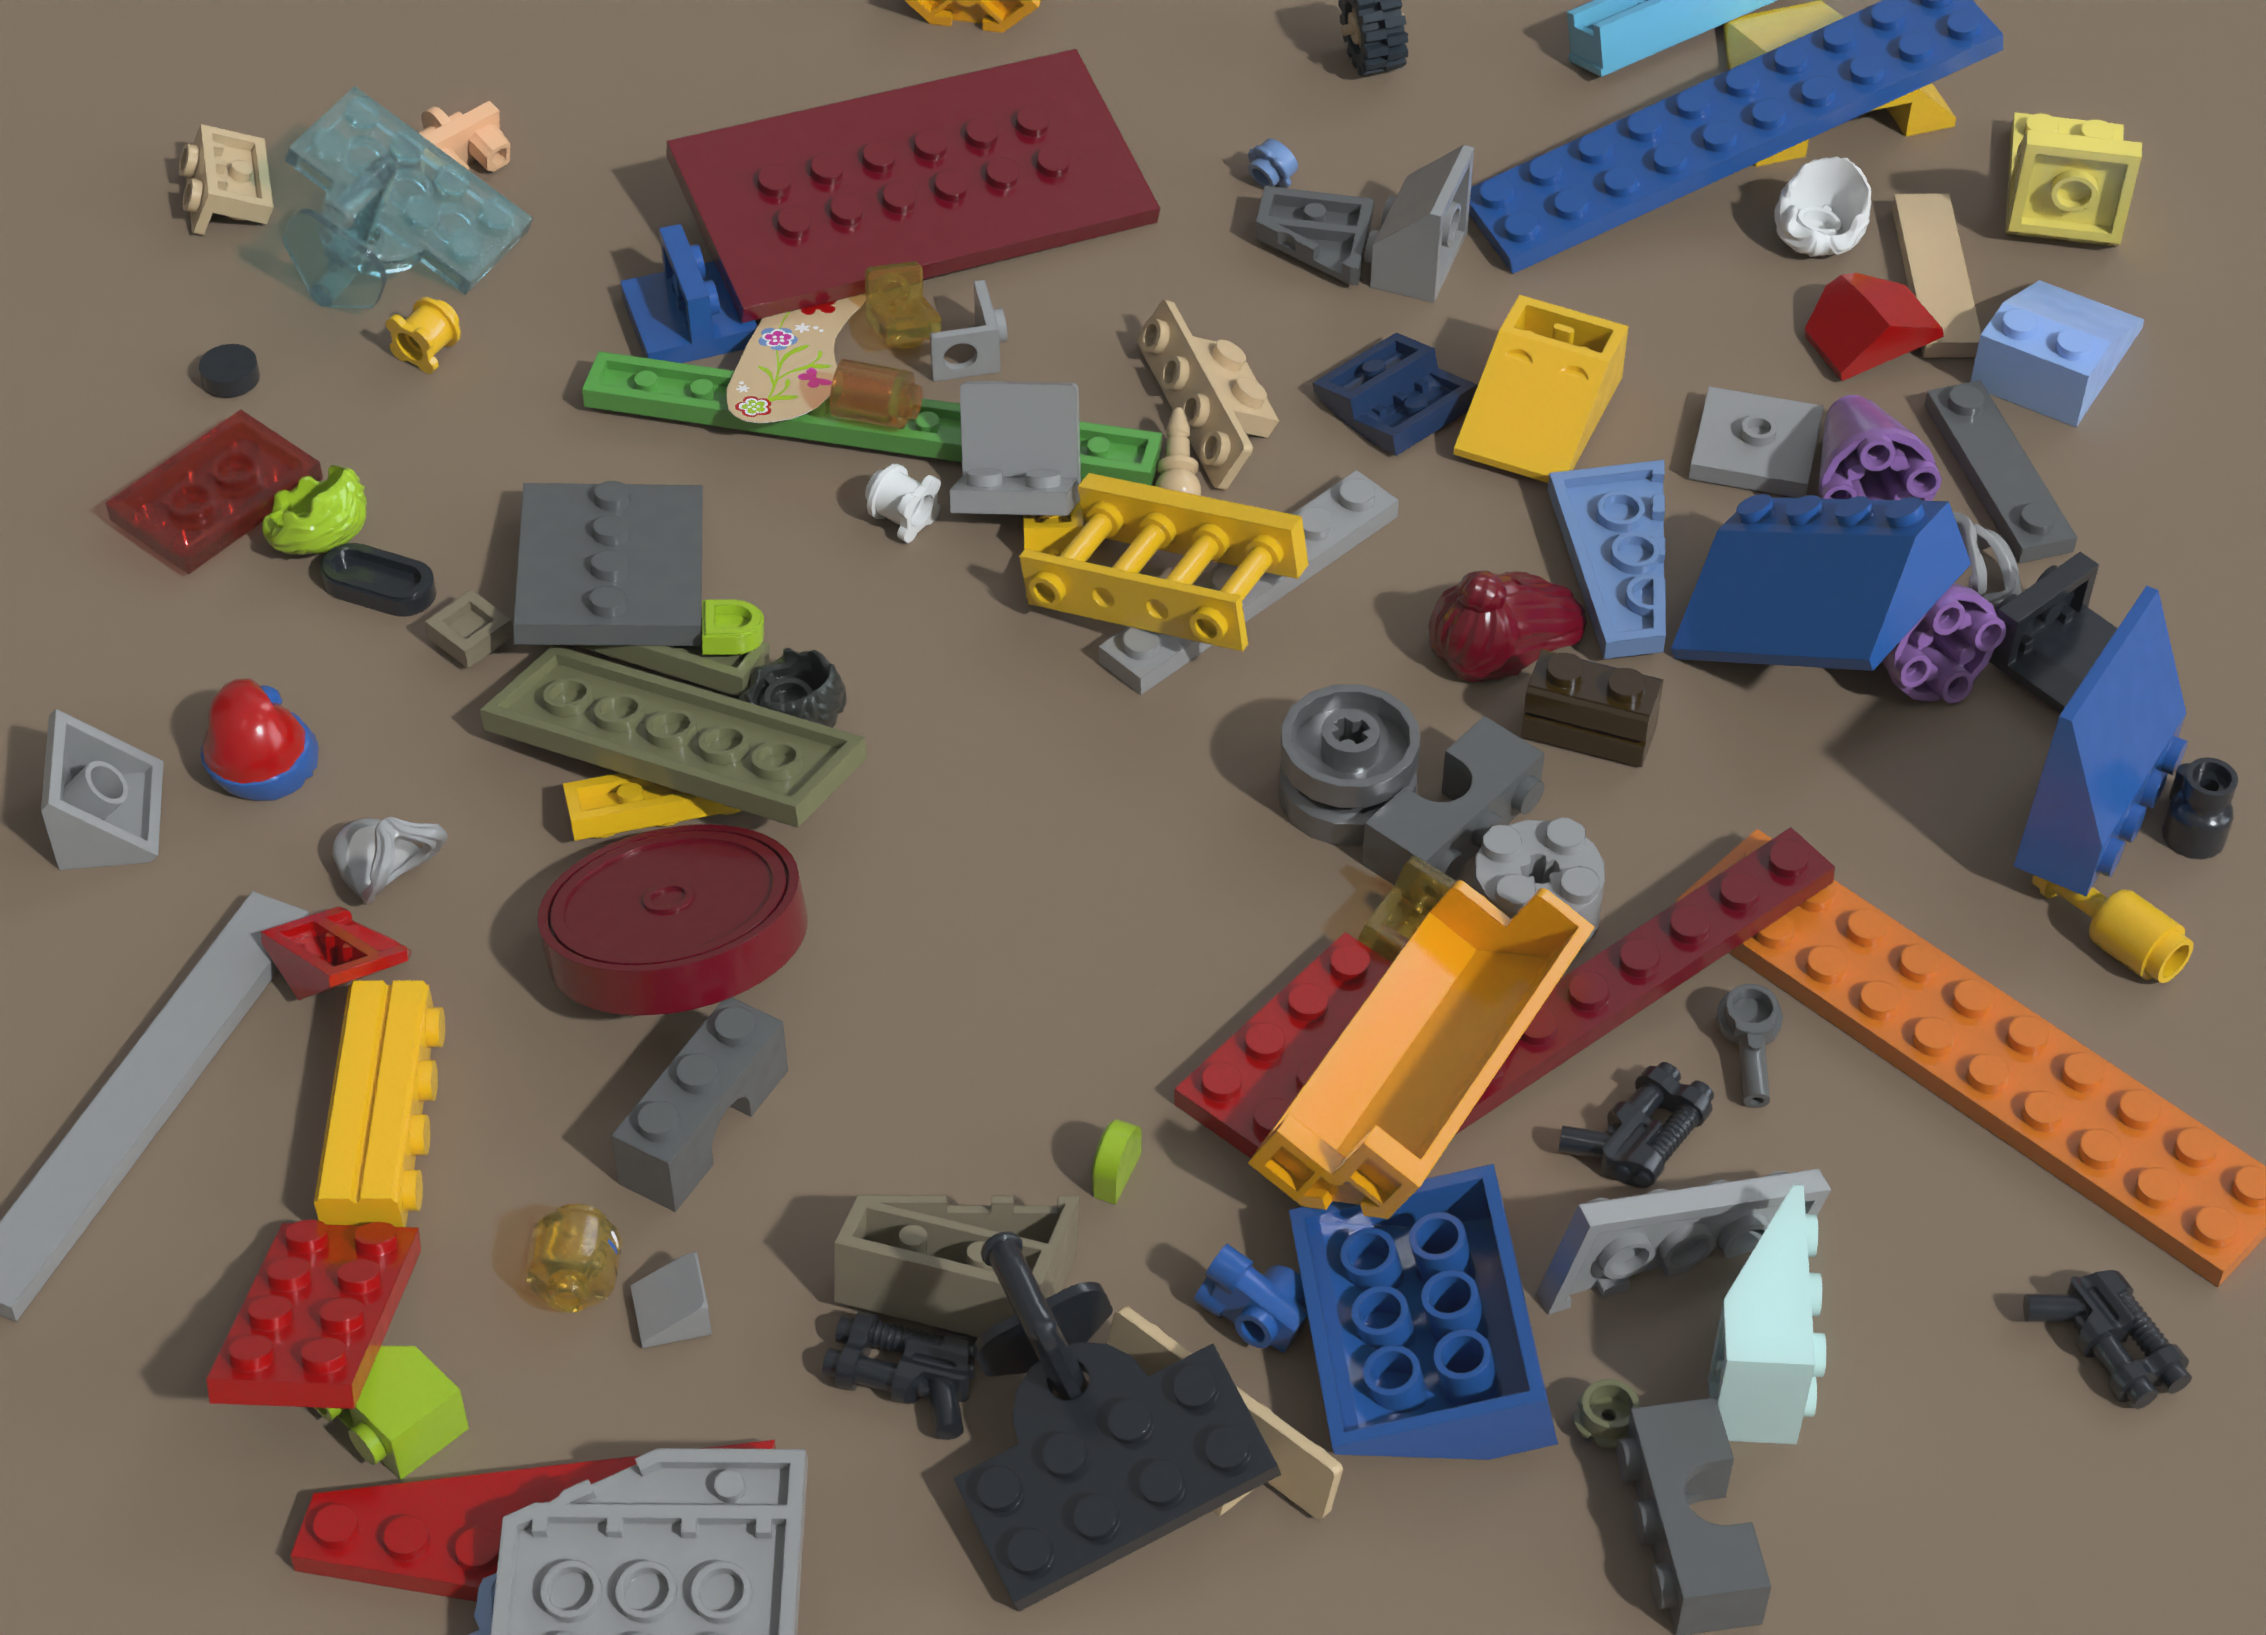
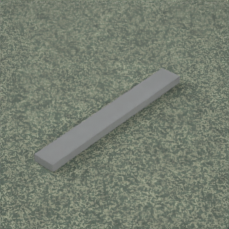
M254 891L251 892L0 1221L1 1316L16 1322L278 972L279 969L262 945L260 931L309 916L307 910Z

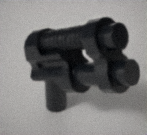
M1661 1062L1658 1066H1648L1636 1079L1635 1088L1637 1091L1628 1101L1617 1102L1608 1112L1607 1122L1609 1128L1607 1132L1562 1125L1558 1152L1600 1158V1176H1611L1623 1184L1637 1188H1647L1653 1185L1663 1173L1666 1161L1679 1148L1680 1144L1683 1143L1694 1127L1701 1126L1713 1111L1711 1101L1714 1098V1093L1707 1084L1695 1080L1690 1085L1679 1083L1681 1074L1670 1063ZM1657 1108L1667 1109L1672 1113L1664 1124L1660 1120L1649 1118Z
M2106 1270L2094 1272L2083 1277L2072 1276L2067 1294H2025L2023 1300L2025 1321L2073 1322L2077 1330L2080 1331L2076 1341L2077 1347L2084 1356H2095L2110 1375L2108 1381L2109 1389L2120 1402L2130 1401L2135 1409H2140L2149 1405L2157 1397L2158 1391L2155 1387L2163 1385L2168 1393L2173 1394L2182 1390L2190 1383L2192 1376L2186 1370L2189 1359L2179 1346L2168 1343V1339L2164 1338V1334L2160 1332V1329L2156 1327V1324L2152 1322L2148 1314L2143 1311V1307L2139 1306L2138 1301H2135V1297L2132 1296L2134 1289L2119 1271ZM2128 1336H2132V1340L2136 1342V1345L2140 1347V1350L2144 1352V1356L2147 1358L2134 1361L2120 1342L2125 1343Z
M859 1311L855 1318L846 1315L841 1316L835 1340L846 1345L843 1347V1350L834 1348L827 1350L822 1367L823 1375L835 1378L836 1387L852 1391L856 1390L858 1384L891 1392V1400L900 1403L912 1404L921 1397L930 1398L936 1436L942 1440H951L963 1434L964 1427L959 1402L963 1403L968 1400L970 1379H975L974 1361H970L975 1360V1355L972 1351L974 1343H969V1337L953 1333H947L945 1337L943 1335L937 1336L935 1333L933 1335L930 1332L924 1333L923 1330L917 1331V1329L912 1330L910 1327L904 1328L903 1325H891L890 1322L884 1323L882 1320L879 1321L878 1315ZM873 1347H880V1349L886 1348L887 1351L900 1352V1354H903V1357L898 1364L871 1358L869 1355Z

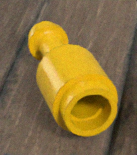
M2033 875L2032 883L2040 889V893L2043 896L2051 899L2059 894L2090 916L2092 920L2089 925V937L2093 943L2145 980L2154 978L2160 983H2166L2172 980L2188 962L2194 943L2185 936V928L2135 892L2121 889L2107 897L2092 887L2088 895L2084 896Z

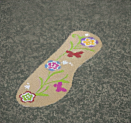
M871 292L762 318L749 340L726 389L729 411L735 417L746 422L769 423L796 418L822 404L835 388L839 370L834 355L835 339L851 315L864 304Z

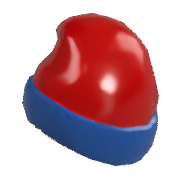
M250 678L235 679L226 683L212 699L208 713V729L205 732L203 745L201 746L202 766L216 784L233 795L254 801H275L295 792L302 787L306 779L313 776V771L317 768L318 742L315 734L299 716L281 706L283 700L278 690L268 685L259 686L257 682Z

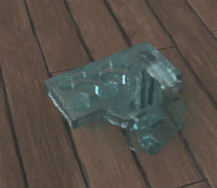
M356 86L349 90L288 148L284 160L327 192L320 213L307 208L297 210L290 217L283 236L284 246L310 296L317 304L323 307L373 308L381 299L387 283V274L406 271L419 262H422L466 295L529 231L534 219Z

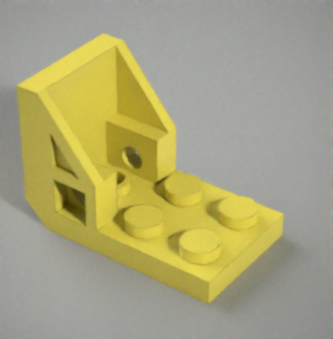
M2014 112L2010 138L2005 234L2117 247L2121 244L2142 158V143L2123 141V124L2107 123L2102 120L2088 121L2053 117L2043 113L2026 114Z

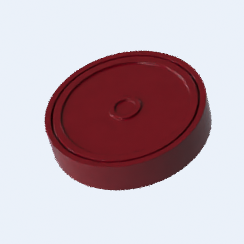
M694 824L640 833L616 841L587 855L573 864L553 882L541 901L537 921L550 975L558 989L567 997L586 1007L608 1013L662 1015L698 1009L724 1001L753 988L772 976L791 959L802 944L808 926V914L797 863L786 847L773 838L754 830L729 825Z

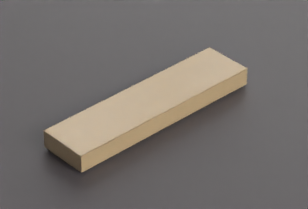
M1950 193L1894 194L1892 212L1908 288L1943 328V338L1921 347L1923 358H1976L1981 330Z

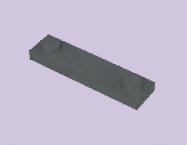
M1981 380L1927 391L1924 404L1926 410L2004 540L2009 545L2017 562L2024 563L2074 552L2077 541L2076 534Z

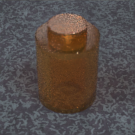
M842 359L836 368L832 381L830 412L833 417L903 429L908 419H917L921 409L923 389L921 385L915 384V377L912 371Z

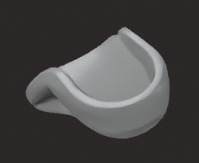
M1953 512L1971 561L1970 566L1973 574L1969 576L1968 588L1980 594L1993 607H1998L2011 594H2021L2018 566L2007 542L1996 532L1974 524L1965 514ZM1991 547L2001 569L2005 590L1985 594L1987 589V569L1980 550Z
M370 817L359 818L351 821L338 833L333 843L332 855L343 882L365 904H371L375 901V895H378L386 885L398 876L434 857L446 843L448 834L439 824L413 823L395 817H387L383 820ZM413 842L422 843L424 845L420 849Z

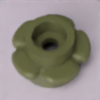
M1602 1379L1592 1383L1577 1400L1579 1409L1573 1415L1575 1427L1583 1437H1591L1597 1445L1605 1448H1616L1618 1439L1627 1438L1626 1434L1631 1408L1640 1407L1636 1392L1628 1384L1615 1379ZM1602 1415H1612L1615 1419L1613 1421H1606Z

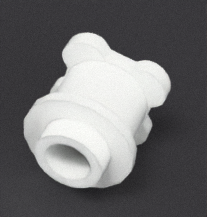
M892 464L885 469H880L874 473L866 486L865 498L867 500L868 514L875 519L886 517L900 525L897 537L906 543H910L922 528L932 524L938 517L941 505L938 503V491L941 482L936 477L928 475L920 483L909 477L907 469L900 464Z

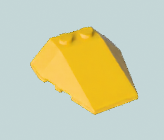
M1819 0L1747 14L1724 23L1723 34L1727 69L1739 66L1844 17ZM1931 83L1873 109L1887 108L1905 137L1955 127L1956 123L1955 115ZM1809 139L1754 165L1758 167L1806 157Z

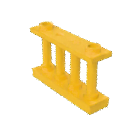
M1088 473L1077 486L1084 527L1060 556L1027 549L1019 556L1029 605L1242 652L1248 646L1242 602L1265 572L1298 579L1309 565L1302 516ZM1104 539L1129 543L1130 546L1112 568L1086 562ZM1157 550L1184 555L1166 579L1139 574ZM1210 561L1238 566L1220 591L1192 585Z

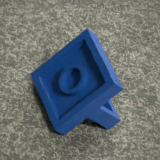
M681 224L659 228L664 272L620 281L622 299L644 357L686 363L744 350L757 325L755 320L742 323L715 262L704 263L699 245H689Z

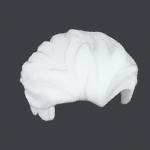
M1838 156L1815 159L1802 165L1794 177L1781 190L1779 201L1775 206L1774 217L1778 236L1794 251L1807 254L1810 257L1840 255L1852 249L1865 234L1870 221L1871 188L1866 176L1848 158H1839Z

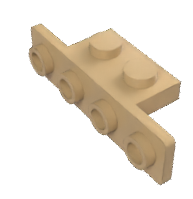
M1162 300L1151 318L1144 324L1141 334L1137 339V344L1171 408L1174 410L1176 407H1181L1184 410L1190 427L1188 439L1214 488L1227 490L1253 451V445L1247 434L1268 438L1278 424L1279 419L1267 399L1265 389L1258 383L1246 362L1245 353L1237 345L1227 340H1218L1216 342L1192 336L1175 303Z
M1124 1306L1114 1313L1107 1344L1131 1355L1148 1376L1192 1354L1166 1335L1158 1326L1147 1321L1130 1307ZM1237 1387L1282 1474L1267 1483L1314 1518L1321 1520L1332 1510L1343 1472L1341 1463L1329 1455L1322 1447L1314 1444L1272 1413L1265 1405L1257 1402ZM1250 1492L1213 1510V1512L1220 1517Z

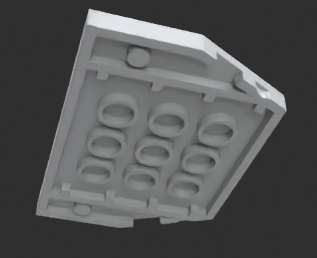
M657 1448L635 1458L636 1465L593 1484H590L589 1479L563 1490L551 1502H536L503 1517L490 1635H797L808 1474L806 1449Z

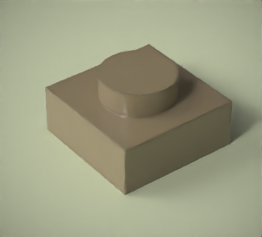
M472 589L425 621L428 639L467 668H470L514 637L512 619Z

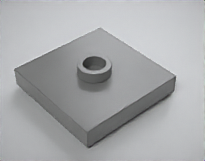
M1709 386L1691 461L1689 479L1795 498L1806 496L1824 406Z

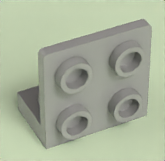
M965 381L961 384L960 415L963 476L950 489V513L1068 516L1080 501L1077 487L1081 483L1078 385L1072 382Z

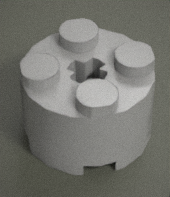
M1561 817L1553 821L1524 820L1510 825H1495L1483 836L1482 846L1476 855L1473 889L1487 898L1489 902L1508 917L1512 918L1538 889L1545 888L1595 927L1583 944L1585 945L1598 932L1605 884L1604 860L1594 843L1585 837L1586 831L1583 825L1570 818Z

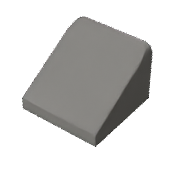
M697 1251L682 1255L630 1285L642 1348L712 1335L708 1303Z

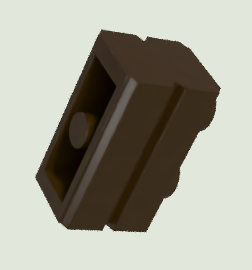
M1542 649L1526 690L1521 737L1642 767L1656 730L1664 679L1644 675L1631 668H1616L1584 660L1571 653H1556Z

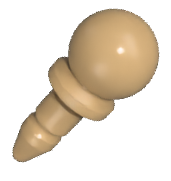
M1176 407L1172 411L1166 428V435L1168 437L1166 441V457L1158 461L1157 470L1161 475L1157 479L1155 486L1201 496V485L1195 475L1199 470V464L1197 460L1190 457V440L1188 439L1190 427L1184 410L1181 407Z

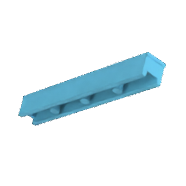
M1593 0L1567 12L1570 41L1569 61L1603 77L1777 0Z

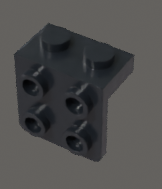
M2082 552L2077 553L2059 567L2052 565L2047 568L2035 584L2019 595L2011 594L2006 597L1995 611L1997 617L2005 623L2006 635L2001 644L1994 649L1989 662L2060 714L2118 629L2088 608L2099 564Z

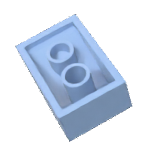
M2039 280L2004 301L1981 333L1970 382L1981 380L1988 393L2077 427L2141 331L2144 319Z

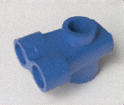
M1226 1244L1210 1264L1205 1274L1206 1279L1197 1291L1193 1301L1220 1319L1224 1316L1234 1322L1237 1333L1249 1345L1256 1348H1266L1271 1345L1285 1353L1301 1332L1308 1318L1301 1275L1281 1265L1269 1267L1262 1275L1252 1267L1254 1263L1252 1260L1229 1244Z

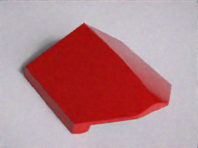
M1856 272L1839 275L1825 286L1804 328L1806 339L1841 381L1944 337L1943 328L1906 285Z
M335 907L260 931L262 945L299 1001L351 983L353 980H359L405 963L412 955V950L407 946L401 945L391 937L353 921L352 913L342 907Z

